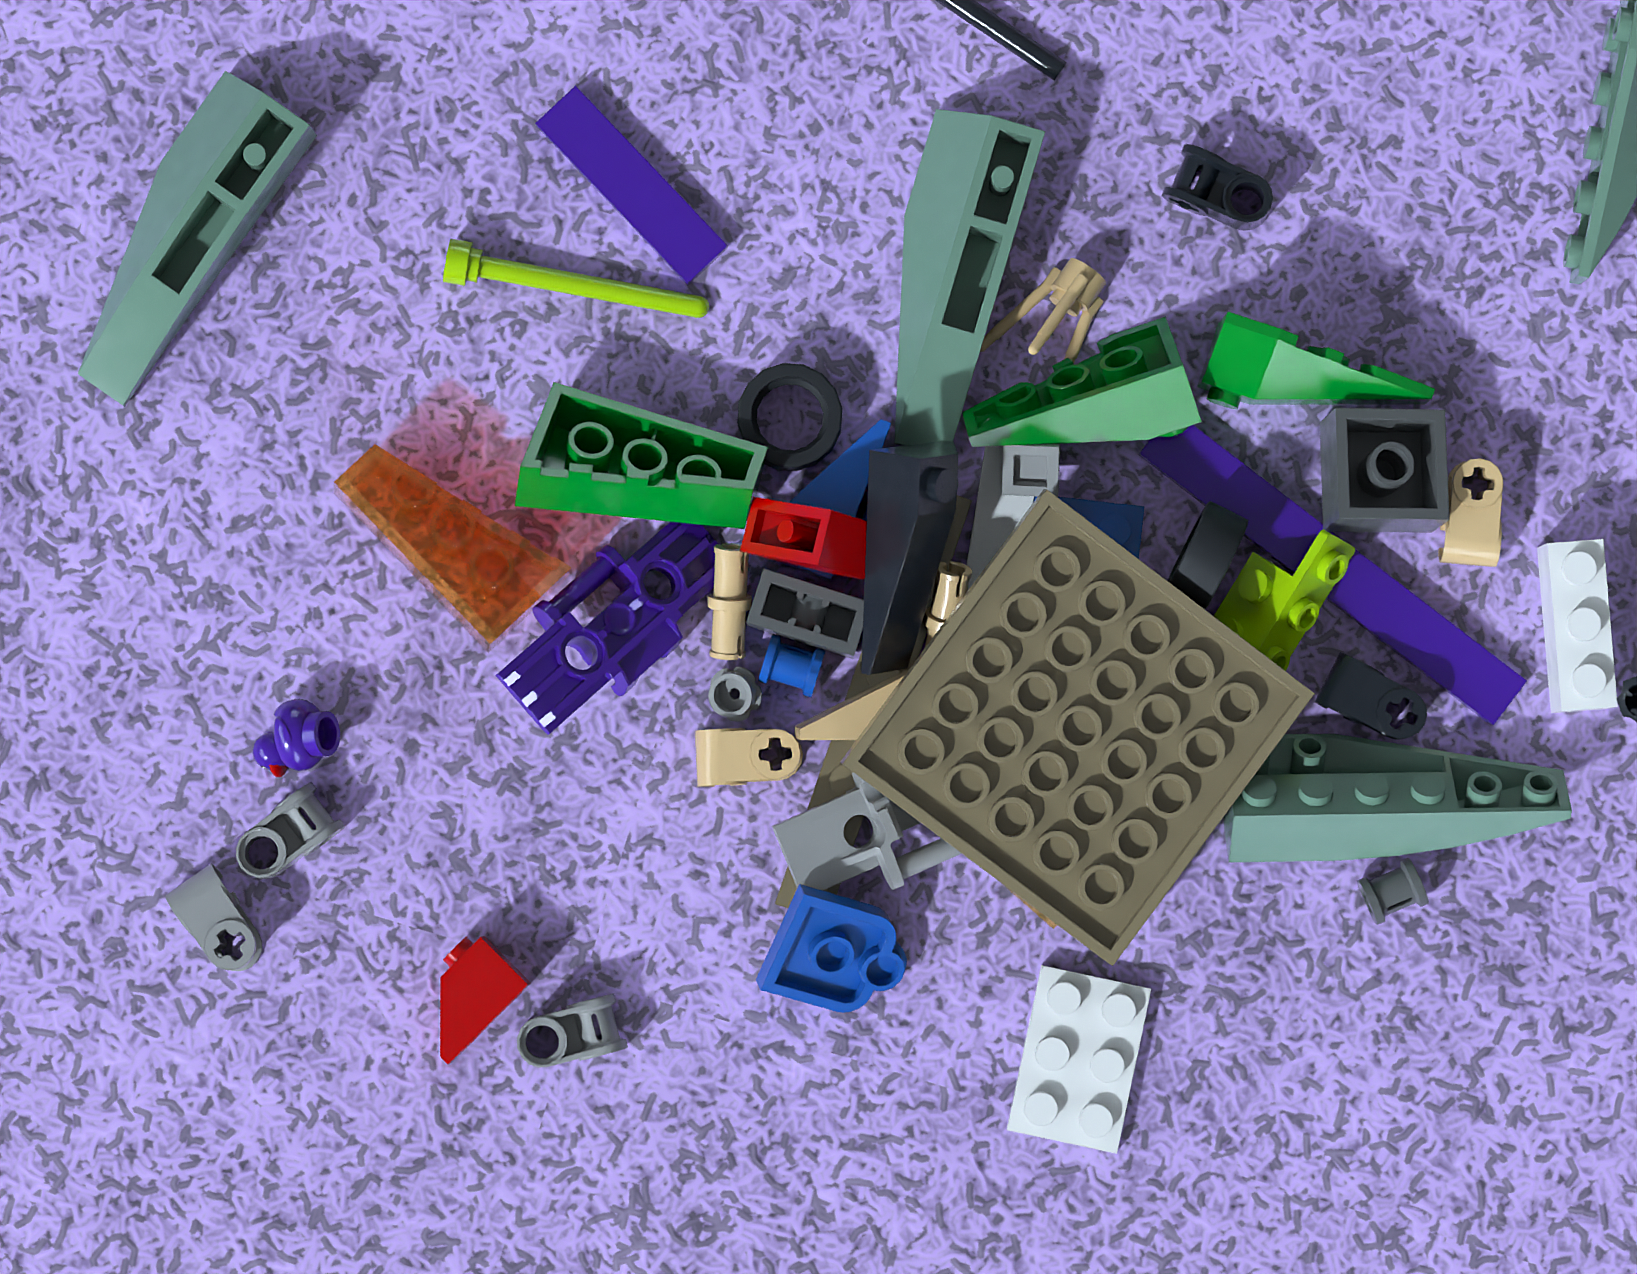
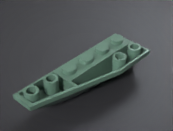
M1620 0L1616 18L1610 17L1608 19L1604 32L1602 50L1611 52L1608 71L1607 73L1601 71L1598 73L1593 92L1592 103L1600 105L1601 110L1598 126H1589L1584 141L1583 158L1591 160L1588 181L1579 180L1574 196L1573 213L1581 214L1578 235H1569L1564 251L1563 267L1572 268L1569 283L1580 285L1591 276L1620 230L1637 197V0Z
M227 71L223 73L161 160L78 371L81 377L124 407L317 137L310 124L264 92Z
M936 109L904 215L895 444L906 446L938 441L953 442L1043 142L1045 135L1043 130L992 115Z
M1284 734L1224 815V831L1229 862L1342 861L1413 854L1509 836L1570 819L1572 808L1564 771L1560 769L1339 734Z

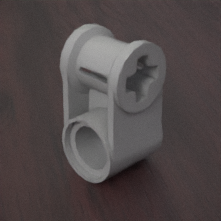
M310 782L282 801L272 810L270 815L239 839L236 847V859L241 869L248 875L260 879L273 878L284 872L303 856L306 857L342 831L345 825L341 820L334 821L314 795L317 788ZM301 809H304L316 825V830H313L300 812ZM260 838H271L278 847L277 860L267 869H257L249 860L250 846Z
M211 863L166 894L165 898L181 924L196 939L208 959L216 967L223 970L244 971L251 968L259 960L262 953V940L258 931L240 907L234 891L229 893L220 880L223 877L222 874ZM227 933L238 937L244 935L246 941L240 946L243 954L240 959L231 955L223 956L222 950L228 945L227 940L224 938Z
M614 993L565 1006L566 1009L536 1016L528 1020L521 1027L517 1037V1049L521 1057L528 1064L540 1068L579 1059V1061L628 1048L626 1039L620 1038L612 1009V1005L616 1002ZM592 1014L597 1016L602 1034L601 1040H598L591 1018ZM545 1025L551 1027L559 1038L557 1050L548 1057H537L527 1048V1034L536 1026Z

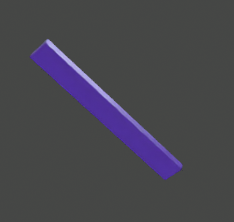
M1194 425L1189 426L1184 432L1175 436H1158L1150 439L1138 454L1204 506L1209 501H1212L1248 519V526L1244 537L1293 574L1319 532L1323 530L1321 522ZM1329 532V533L1335 535L1336 537L1340 538V537H1339L1338 535H1336L1334 532ZM1356 549L1349 560L1345 575L1334 585L1326 598L1330 603L1490 725L1496 723L1527 682L1522 676Z

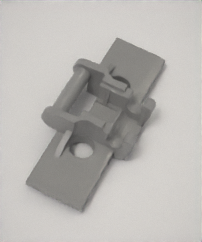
M853 772L855 788L846 791V794L772 826L797 888L799 884L823 891L880 865L887 883L892 890L904 886L903 879L962 854L940 838L895 858L891 843L903 837L902 831L920 824V822ZM855 815L866 816L871 821L873 827L871 839L860 847L850 846L846 842L843 833L846 822Z

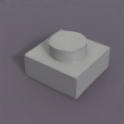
M1060 443L1003 446L1002 495L1038 497L1043 489H1047L1058 497Z

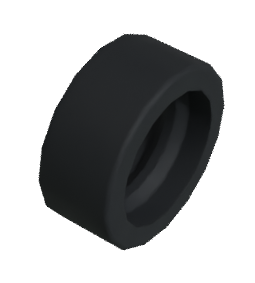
M782 363L762 370L747 384L739 400L737 424L743 440L768 447L765 465L775 470L799 471L817 465L833 450L841 434L843 408L835 387L822 373L804 364ZM783 385H798L809 390L818 399L823 412L822 427L817 437L807 446L796 450L780 449L770 444L761 434L757 423L758 408L763 397L774 388Z
M1209 501L1196 521L1167 581L1206 610L1241 543L1248 526V519Z

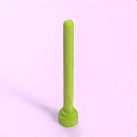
M451 238L447 250L443 282L465 286L467 281L477 283L478 277L695 318H702L709 311V302L702 296L483 256V250L473 248V242Z

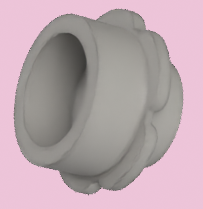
M735 667L733 670L724 668L718 671L713 676L709 688L708 698L712 709L730 721L738 722L749 718L750 712L758 709L762 701V690L755 683V675L743 667ZM733 688L738 689L740 692L738 699H734L731 696Z

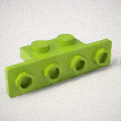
M1321 530L1293 576L1264 557L1252 552L1214 617L1286 671L1291 655L1305 632L1315 624L1319 615V609L1330 591L1345 575L1349 560L1355 552V547L1328 531Z

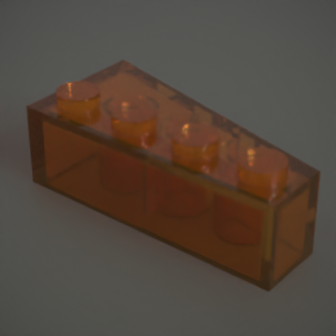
M376 444L334 481V494L488 653L532 612L535 605L541 600H545L570 575L572 567L538 549L529 540L513 530L506 529L484 515L481 510L464 499L463 501L438 486L435 481Z

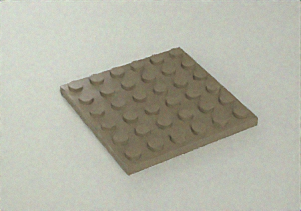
M1043 489L840 763L1113 966L1315 693L1047 489Z

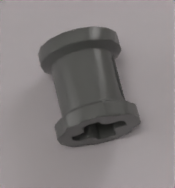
M1409 858L1401 860L1399 868L1369 880L1364 877L1357 880L1358 888L1368 911L1377 925L1385 922V916L1416 903L1422 907L1429 904L1422 881Z

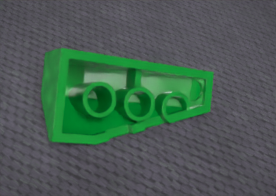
M1227 312L1217 325L1197 385L1198 388L1209 391L1206 400L1236 410L1240 402L1249 405H1425L1432 400L1435 388L1378 366L1361 364L1359 370L1348 367L1350 359L1344 356V353L1329 347L1308 346L1307 350L1296 347L1298 335L1232 312Z
M1166 316L1106 337L1097 342L1101 353L1077 364H1074L1071 359L1066 358L1052 365L1054 372L1048 379L1037 385L1029 382H1020L963 411L962 414L971 446L1149 440L1158 436L1171 437L1178 435L1189 426L1202 422Z

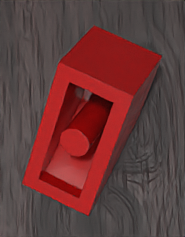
M753 497L740 551L825 573L864 579L867 521L830 509Z
M466 936L443 959L450 968L440 977V1057L448 1065L531 984L485 936H481L475 943Z

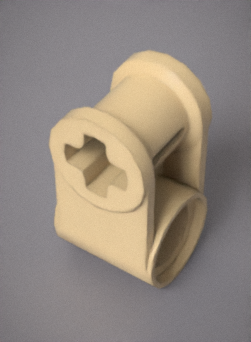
M1481 458L1470 459L1456 465L1449 473V520L1440 526V530L1445 531L1444 548H1439L1438 550L1440 563L1497 566L1502 538L1500 517L1503 477L1498 467L1491 461ZM1474 469L1478 470V479L1487 481L1488 485L1486 491L1477 493L1476 500L1471 499L1472 493L1470 489L1462 488V479L1472 476Z
M726 728L695 731L697 787H715V785L735 786L747 785V782L779 781L790 778L798 771L802 764L803 752L801 744L793 735L784 730ZM780 739L783 748L791 749L792 757L782 761L781 770L774 771L772 763L762 760L761 756L762 751L771 749L772 740Z

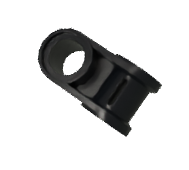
M1185 144L1181 150V154L1184 157L1172 186L1164 188L1161 194L1162 197L1168 202L1192 213L1208 216L1235 229L1247 231L1262 225L1268 217L1273 201L1272 189L1268 182L1257 174L1227 162L1213 152L1195 145ZM1201 171L1194 189H1190L1196 172ZM1240 190L1253 191L1260 198L1262 207L1258 212L1251 215L1240 214L1234 209L1231 197Z
M1341 652L1315 700V703L1325 709L1330 708L1342 714L1346 720L1358 725L1362 724L1395 740L1410 738L1419 733L1425 725L1427 718L1426 705L1417 693L1385 677L1377 669ZM1404 699L1410 703L1407 712L1414 717L1413 723H1403L1397 729H1394L1390 726L1392 716L1385 710L1388 704L1397 705Z

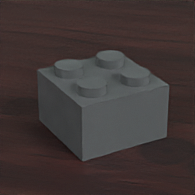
M1335 408L1320 422L1323 530L1328 532L1432 533L1449 520L1445 410Z

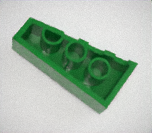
M553 382L520 466L515 506L744 529L753 497H756L768 447Z

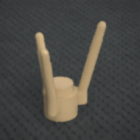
M1074 258L1069 259L1062 271L1053 267L1043 283L984 336L980 352L985 351L1051 291H1054L1049 299L1056 307L1029 345L1028 351L1030 354L1036 355L1050 338L1066 313L1077 317L1080 311H1082L1064 358H1069L1075 362L1093 317L1104 303L1098 295L1106 285L1105 279L1093 268Z

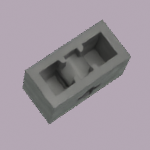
M763 568L746 623L747 626L854 659L863 630L864 600Z

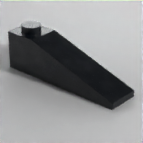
M938 441L869 450L862 674L873 675L908 668L956 512L958 451L954 442Z

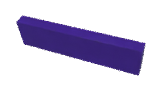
M576 85L535 123L536 127L687 285L696 279L728 248V245Z

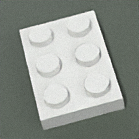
M1041 965L1007 1130L1117 1154L1151 988Z

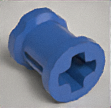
M772 634L758 682L767 684L769 680H774L803 690L804 696L812 698L826 650L817 648L814 652L782 643L780 636Z

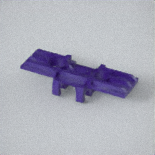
M669 522L626 561L613 547L604 545L595 553L596 560L549 602L541 600L533 607V614L545 632L495 676L547 735L553 732L611 679L615 680V683L611 686L613 692L618 696L625 695L636 685L639 676L658 659L667 657L679 646L683 636L676 622L714 588V546L718 544L717 541L703 525ZM659 571L669 579L671 591L667 599H655L648 594L644 586V578L647 572ZM610 578L620 589V594L600 614L582 627L570 612ZM566 646L576 649L588 666H591L584 670L573 667L566 658Z

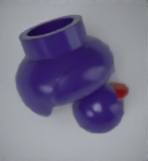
M288 700L278 706L274 712V716H276L274 732L261 735L254 743L253 756L259 766L263 769L271 770L275 777H282L286 773L287 767L297 771L311 769L318 764L323 756H331L338 749L340 743L338 720L333 713L320 711L308 700Z

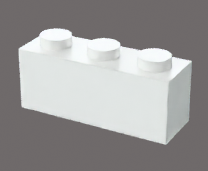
M1604 539L1555 542L1537 547L1551 713L1618 707Z

